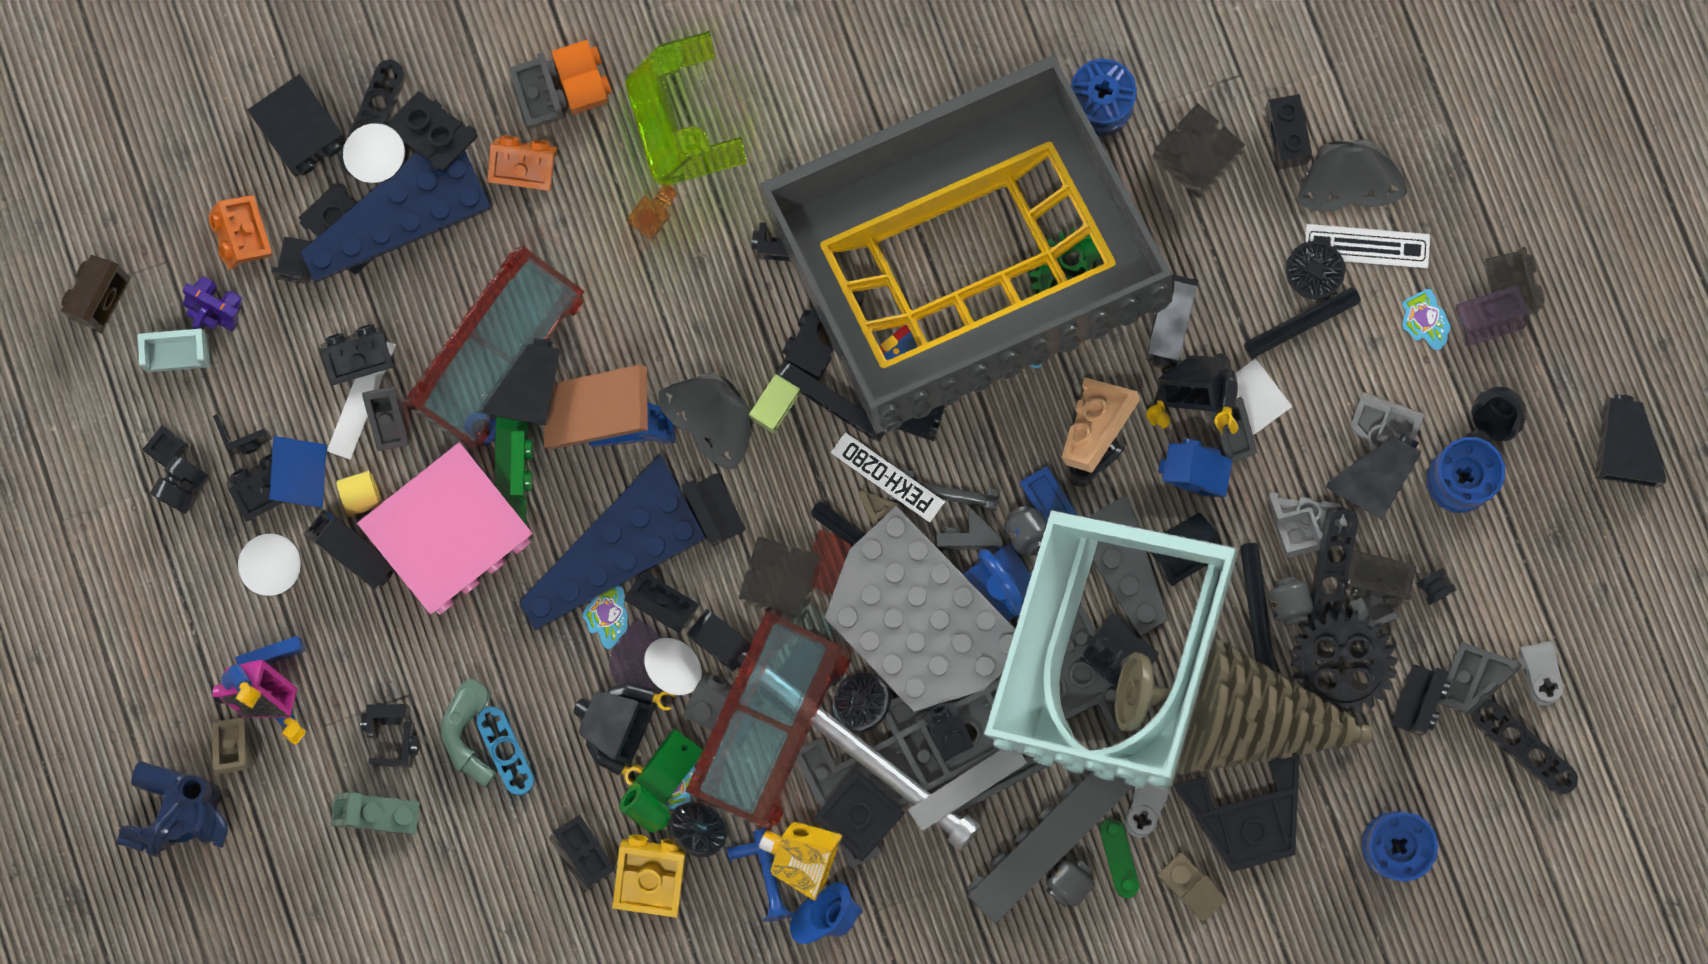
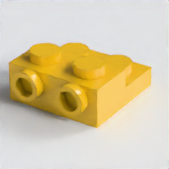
M640 834L629 835L628 839L623 838L619 847L612 909L677 918L687 853L676 846L672 839H663L661 844L648 842V837Z

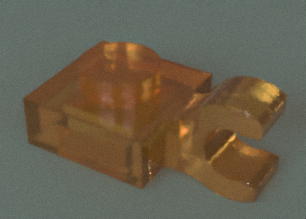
M664 183L653 200L644 195L628 216L626 222L653 241L671 217V214L665 208L676 197V190L667 183Z

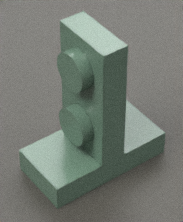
M355 792L334 794L331 817L332 827H352L416 834L420 804L418 801L362 795L363 793Z

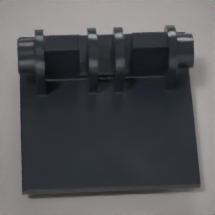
M1111 611L1081 655V658L1117 689L1119 676L1129 655L1134 652L1142 653L1148 656L1151 664H1153L1159 653Z

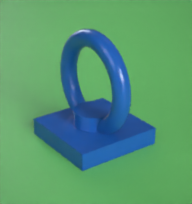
M1010 543L995 553L987 549L980 550L978 553L980 563L964 572L963 575L1009 622L1015 617L1020 616L1032 575Z

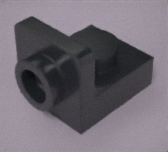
M760 222L759 231L753 230L752 250H757L758 259L791 262L780 237L772 238V242L766 241L767 224Z
M406 704L366 705V712L361 713V731L366 732L367 738L377 739V720H381V725H401V719H410V706Z

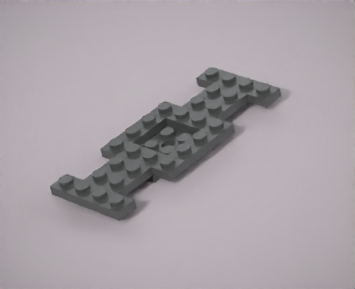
M1080 602L1061 667L1060 700L1062 710L1067 721L1097 705L1111 732L1114 733L1120 730L1115 719L1117 689L1081 658V655L1097 632ZM1001 676L983 691L945 703H953L960 713L964 724L975 728L977 737L973 741V748L945 761L923 717L936 706L914 713L899 697L890 701V709L885 717L893 737L872 748L927 792L933 794L953 781L954 778L956 779L957 776L967 772L1001 750L993 746L994 740L984 734ZM822 737L792 752L821 808L856 769L899 807L909 803L853 757L836 766ZM1022 754L1027 764L953 812L959 814L1049 766L1039 764L1033 761L1034 757ZM840 843L852 869L881 854L877 845L865 860L861 862Z

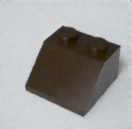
M90 255L88 261H83L78 268L76 274L78 280L73 289H69L65 293L61 302V306H63L61 312L68 318L102 334L131 277L119 264Z

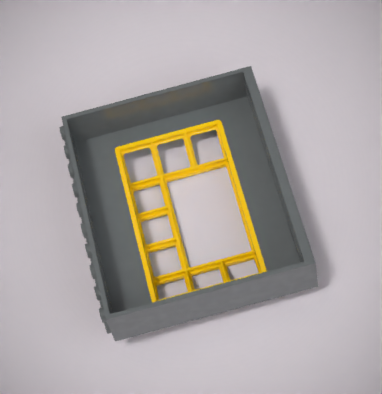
M1054 55L760 183L767 213L876 434L882 431L891 432L909 419L925 417L932 409L938 406L954 404L960 400L961 396L967 393L983 391L994 381L1001 378H1012L1023 368L1032 364L1035 366L1047 362L1052 355L1061 351L1070 352L1076 349L1081 342L1090 338L1099 339L1119 325L1127 326L1136 322L1140 316L1146 313L1162 311L1172 302V273ZM1049 158L1063 185L1059 190L1031 209L1016 181ZM1007 187L1041 253L911 310L878 243L1000 188ZM1069 196L1083 221V226L1056 246L1050 247L1036 220ZM1090 235L1104 264L1067 280L1057 258ZM868 248L881 275L847 281L833 253ZM1047 264L1058 285L1021 301L1010 280ZM996 285H1001L1011 306L974 322L964 300ZM888 287L901 315L871 321L866 320L852 292ZM949 306H955L964 327L927 343L917 321ZM907 325L918 347L890 360H886L872 332Z

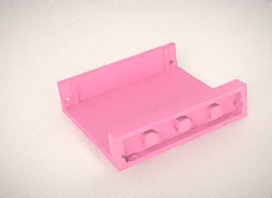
M460 442L357 522L359 527L430 615L435 611L439 615L445 612L454 604V601L451 599L461 590L466 595L480 583L477 577L486 570L490 575L506 563L503 557L511 550L515 554L523 550L531 543L528 537L533 534Z

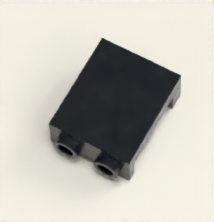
M300 74L247 109L294 177L300 174L305 176L317 167V162L326 156L331 158L343 149L342 145L346 142L339 128Z

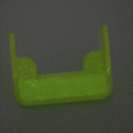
M710 31L659 45L627 75L625 80L626 90L652 179L660 185H672L747 164L741 137L710 145L706 133L698 127H687L678 130L663 76L678 72L683 67L716 59Z

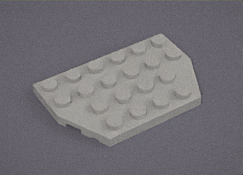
M897 506L849 549L824 617L831 627L914 713L985 690L1002 675L1015 633V628Z

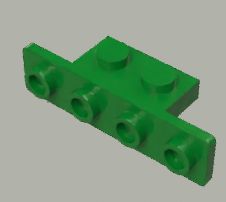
M496 417L494 486L526 525L527 491H532V472H528V459L533 458V441L528 440L527 422Z

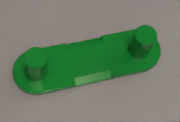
M1116 818L1106 819L1100 826V834L1114 888L1120 897L1131 898L1137 894L1139 882L1125 829L1120 820Z

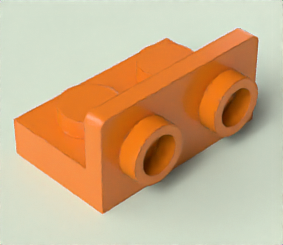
M500 136V139H495L490 146L487 182L550 191L552 188L554 160L558 147L550 146V142L544 140H532L531 143L519 142L518 137Z
M254 195L222 200L216 203L210 211L209 224L211 230L217 234L219 256L223 262H226L228 270L235 269L239 263L265 259L272 255Z

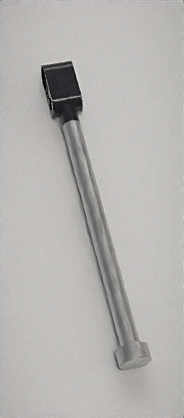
M706 609L686 635L725 667L732 672L739 667L913 806L931 795L752 654L751 650L754 646L714 613ZM954 812L936 822L937 825L950 834L947 841L960 851L969 844L981 827L969 815L962 819Z

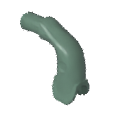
M468 679L454 693L455 697L445 711L441 722V738L455 770L458 773L463 771L486 788L497 773L474 756L475 752L463 743L461 736L465 727L476 713L480 714L488 706L491 692L475 679Z

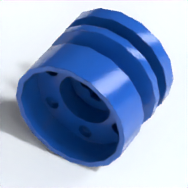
M1101 58L1091 60L1077 70L1072 78L1071 88L1097 136L1113 135L1124 128L1132 115L1137 93L1134 77L1127 67L1115 60ZM1101 89L1107 90V95L1104 96V99L1098 97Z
M1463 437L1450 443L1430 462L1426 472V487L1431 498L1441 508L1452 513H1468L1481 507L1501 489L1505 479V463L1500 452L1490 442L1478 437ZM1463 473L1465 475V483L1463 484L1458 482L1460 478L1458 474Z
M1391 811L1381 813L1369 822L1363 831L1361 850L1363 859L1372 871L1381 877L1405 882L1418 879L1429 872L1437 858L1438 842L1436 833L1430 824L1417 814ZM1392 839H1402L1400 844L1403 849L1402 852H1391L1393 844L1390 841Z

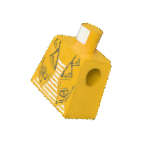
M792 822L783 836L766 830L759 848L775 855L770 870L772 875L810 899L816 900L826 885L843 835L802 823Z

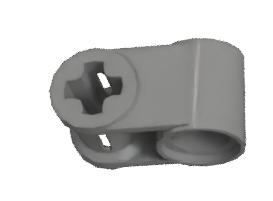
M1547 641L1519 647V659L1532 701L1540 706L1552 705L1563 692L1558 658L1553 642ZM1544 683L1546 687H1552L1554 690L1549 697H1547L1546 692L1540 693L1539 691Z
M1145 784L1144 788H1134L1131 797L1132 801L1125 818V828L1131 836L1143 838L1154 830L1161 810L1165 806L1171 786L1162 788ZM1140 814L1145 816L1144 821L1149 824V826L1145 825L1141 830L1136 828L1137 822L1133 820V818H1138Z

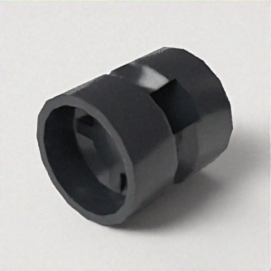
M172 455L164 468L165 478H158L150 494L181 513L187 514L195 501L194 491H201L209 475L178 456ZM182 480V485H177Z

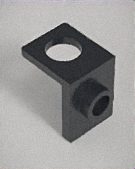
M284 237L278 268L271 267V273L278 280L308 285L310 273L303 260L301 251L313 241Z
M218 414L213 416L226 450L232 456L241 452L242 455L254 453L261 448L260 444L272 440L271 434L264 428L232 442L223 419Z
M411 721L404 722L401 760L369 758V764L373 766L412 768V756H417L419 751V736H414L415 724Z

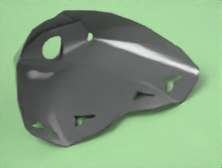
M1333 141L1320 147L1300 188L1297 201L1302 206L1314 211H1333L1341 209L1350 203L1365 207L1387 205L1398 201L1408 191L1405 179L1396 165L1373 141ZM1390 185L1399 188L1398 191L1393 190L1390 194H1387ZM1371 189L1377 196H1364V194ZM1309 192H1311V195L1315 200H1311L1310 197L1305 198L1304 195H1307ZM1330 193L1339 197V199L1331 198L1329 201H1326Z
M715 372L671 384L659 391L661 411L679 429L692 433L698 448L713 463L722 467L733 469L738 466L745 455L750 438L749 408L740 392L728 379ZM726 385H727L734 393L728 391L727 388H726ZM666 393H668V394H673V396H672V398H671L669 404H668V398H669V397L666 396ZM685 411L687 421L683 419L682 415H677L676 412ZM705 437L713 439L712 448L710 447V443L705 441ZM729 451L731 460L727 456H720L719 453Z

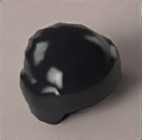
M1496 386L1481 392L1471 408L1472 420L1476 430L1468 433L1466 437H1478L1487 442H1490L1491 439L1496 441L1512 440L1523 429L1527 417L1526 405L1522 398L1516 392L1506 387Z

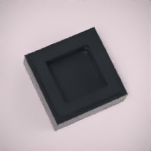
M161 425L142 451L163 467H166L172 455L180 457L189 445Z

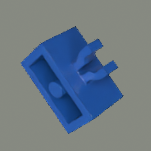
M1183 439L1182 444L1169 443L1166 460H1160L1158 473L1163 474L1162 481L1198 496L1226 498L1232 459L1220 455L1221 450L1202 447V442Z

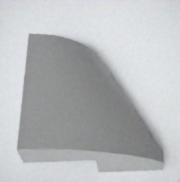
M1364 392L1350 427L1360 437H1364L1369 442L1370 448L1373 449L1391 435L1400 437L1404 433L1415 440L1425 414Z
M1270 493L1268 499L1285 557L1289 558L1320 550L1327 514L1332 509L1341 507L1340 503L1328 501L1318 503L1314 502L1311 498L1305 497L1293 500L1278 497L1279 493ZM1343 514L1341 519L1335 520V525L1340 529L1339 535L1337 537L1332 534L1331 539H1339L1345 542L1346 538L1340 536L1342 526H1348Z

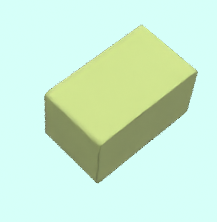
M775 374L749 413L750 420L775 434L800 396V388Z

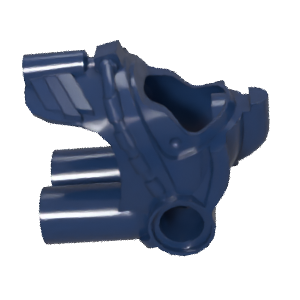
M139 761L133 771L131 785L141 790L164 796L162 806L156 821L151 826L143 828L133 826L120 827L117 844L141 852L146 849L145 852L154 857H158L161 851L166 850L175 843H185L194 837L198 838L199 842L205 844L213 841V845L223 848L228 834V824L219 813L220 811H217V805L221 798L220 789L217 785L196 775L186 776L173 770ZM201 788V794L196 798V794Z

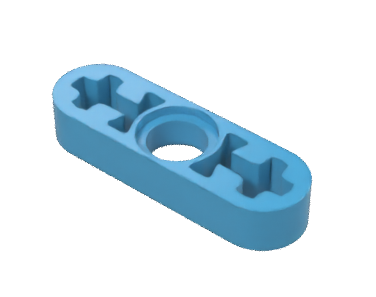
M496 707L484 708L477 716V727L505 787L514 795H526L533 789L535 778L507 717ZM488 714H492L494 717L500 716L501 720L497 722V727L501 734L507 730L509 735L501 736L491 743L489 738L496 736L490 727L484 728L483 724L487 722L486 716ZM503 742H510L515 748V754L510 760L504 761L497 756V747ZM519 759H521L522 765L516 766L518 772L522 776H528V779L524 781L525 787L523 789H520L517 785L511 786V782L515 780L511 769L506 773L503 770V767L512 766Z

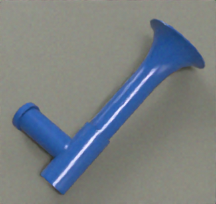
M759 829L753 831L755 842L727 847L729 860L733 861V859L758 854L769 902L768 914L762 922L787 919L794 916L795 913L787 910L783 904L777 877L772 875L770 871L774 861L773 854L759 848L762 837L768 829Z

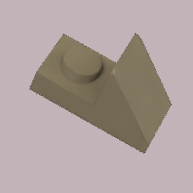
M245 717L212 722L214 775L252 768L253 763L248 752V732Z
M1181 852L1156 875L1202 923L1226 900L1207 875H1203Z

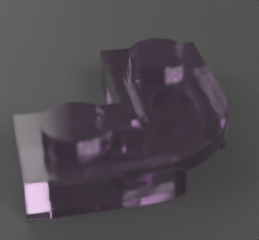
M638 618L634 620L613 647L609 659L610 672L617 685L633 683L652 688L654 693L660 694L663 690L657 687L650 679L643 663L649 645L662 637Z

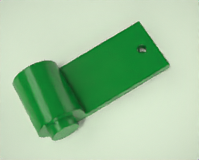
M673 728L622 797L619 804L620 812L650 833L663 830L670 819V808L666 802L703 754L704 750Z

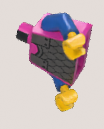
M264 660L240 665L235 664L225 669L221 677V684L216 685L212 693L213 699L217 704L226 703L238 714L246 718H275L282 727H286L281 734L294 745H297L306 733L292 714L297 687Z

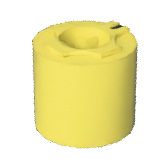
M369 470L337 480L340 498L348 517L373 510L381 504L379 489L373 474Z

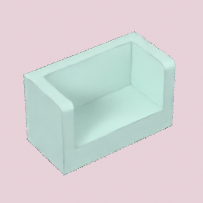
M202 329L137 334L139 366L146 373L210 367L209 336Z

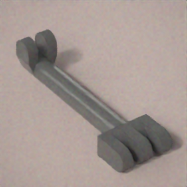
M899 469L914 480L915 471ZM919 483L942 500L983 506L984 509L993 511L997 510L999 490L987 489L986 494ZM888 494V497H887L888 500H891V501H894V502H897V503H901L900 501H898L897 499H895L893 496H891L890 494Z

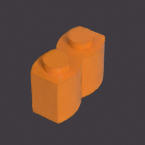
M584 40L551 51L572 115L608 104L607 95L611 94L612 91L607 76L600 77L597 65L602 64L596 46L590 48L588 40Z

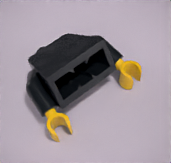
M1219 353L1214 357L1189 356L1158 378L1159 388L1155 397L1157 404L1151 406L1146 411V418L1154 427L1158 424L1164 429L1170 424L1171 418L1166 413L1165 407L1213 412L1222 409V412L1218 413L1214 419L1217 429L1223 434V428L1228 424L1232 434L1237 432L1238 424L1232 416V410L1236 409L1238 381L1237 375L1231 369V362L1226 355Z
M626 683L610 687L606 693L595 692L591 701L581 698L574 707V715L583 719L579 728V734L586 739V747L594 762L616 775L620 773L625 775L626 783L632 785L635 780L631 779L630 771L636 770L641 773L644 768L640 765L628 767L625 764L632 763L655 709L650 704L652 702L657 703L659 708L664 711L672 710L673 708L662 706L660 699L664 695H670L671 697H675V695L665 691L658 694L654 693L652 688Z

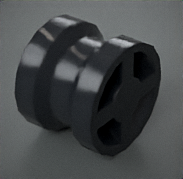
M1445 568L1435 571L1416 583L1418 589L1425 592V601L1428 606L1457 590L1454 584L1448 582Z

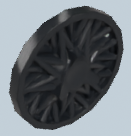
M1314 240L1302 243L1292 251L1287 259L1285 273L1287 282L1294 292L1307 299L1319 300L1328 298L1337 292L1344 281L1346 269L1343 257L1336 248L1326 242Z
M857 673L848 677L840 684L834 695L833 710L836 719L853 732H866L875 728L885 719L890 709L891 696L889 688L880 677L871 673Z
M687 802L679 805L670 815L668 823L670 837L675 845L685 853L695 857H710L717 854L725 845L727 839L726 824L721 816L711 807L701 803Z

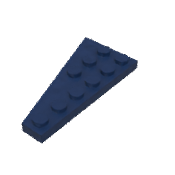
M464 151L445 172L435 170L431 167L432 163L420 154H414L392 177L379 184L302 250L301 255L314 284L491 210V206L466 152Z
M661 454L519 601L535 631L706 540Z

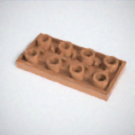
M635 365L554 383L547 423L543 425L544 448L553 450L647 431V366Z

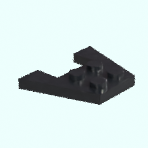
M1293 753L1292 757L1273 758L1271 761H1267L1276 792L1217 808L1213 806L1205 777L1173 785L1230 872L1295 855L1299 779L1298 754Z

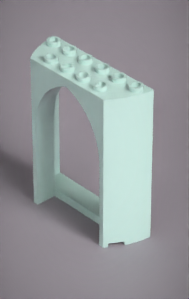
M1051 510L984 733L994 740L993 746L1006 751L1015 750L1034 757L1033 761L1046 766H1052L1053 762L1064 764V769L1082 774L1083 770L1086 769L1095 771L1094 775L1096 777L1113 781L1114 776L1126 779V784L1138 788H1144L1145 784L1162 788L1171 786L1237 558L1236 549ZM1098 541L1209 564L1177 677L1161 710L1141 731L1124 742L1105 749L1088 751L1074 737L1064 717L1060 700V673Z

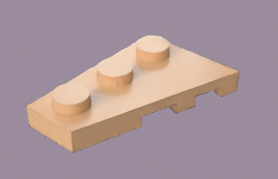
M1084 377L1082 384L1084 392L1082 399L1078 400L1076 405V420L1074 425L1070 426L1062 459L1067 466L1092 473L1141 399L1137 391Z

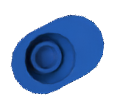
M834 882L822 890L816 900L809 898L798 907L790 923V934L793 940L799 944H810L825 935L833 937L843 936L851 930L856 918L862 914V908L850 897V891L846 884Z

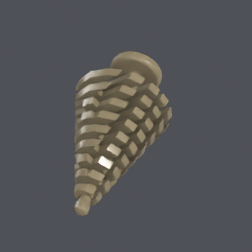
M1214 636L1176 772L1186 775L1197 771L1214 770L1217 767L1228 768L1236 764L1246 765L1256 761H1271V759L1276 757L1281 759L1292 757V754L1295 752L1298 755L1312 753L1313 749L1324 751L1333 746H1336V749L1346 748L1353 741L1367 745L1373 738V730L1369 725H1356L1355 718L1345 711L1339 713L1338 708H1336L1337 706L1330 702L1323 703L1322 699L1316 694L1306 692L1304 687L1290 682L1286 677L1272 671L1271 668L1264 664L1256 663L1250 656L1243 652L1240 653L1238 649L1226 642L1223 644L1219 638ZM1134 652L1129 655L1119 676L1115 698V719L1118 728L1123 731L1130 732L1139 728L1146 717L1149 705L1162 707L1172 690L1153 686V667L1150 658L1142 653Z

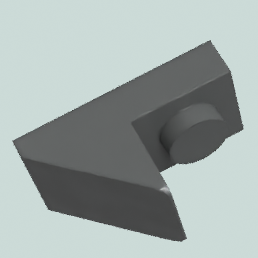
M395 387L362 392L377 451L409 445V436L402 414V398Z
M1241 396L1237 398L1236 409L1232 410V416L1238 424V430L1235 434L1231 433L1228 424L1224 426L1223 434L1217 429L1214 419L1218 413L1222 412V409H1219L1217 412L1210 411L1209 421L1217 432L1223 456L1232 459L1233 463L1258 453L1244 400Z
M969 508L968 533H962V528H944L943 533H937L936 547L939 550H1000L1002 548V539Z

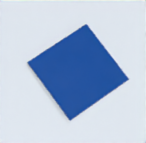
M273 436L269 500L323 508L327 445Z

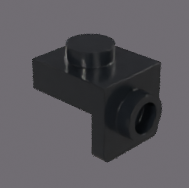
M953 703L938 705L930 713L923 716L945 761L974 747L962 717Z

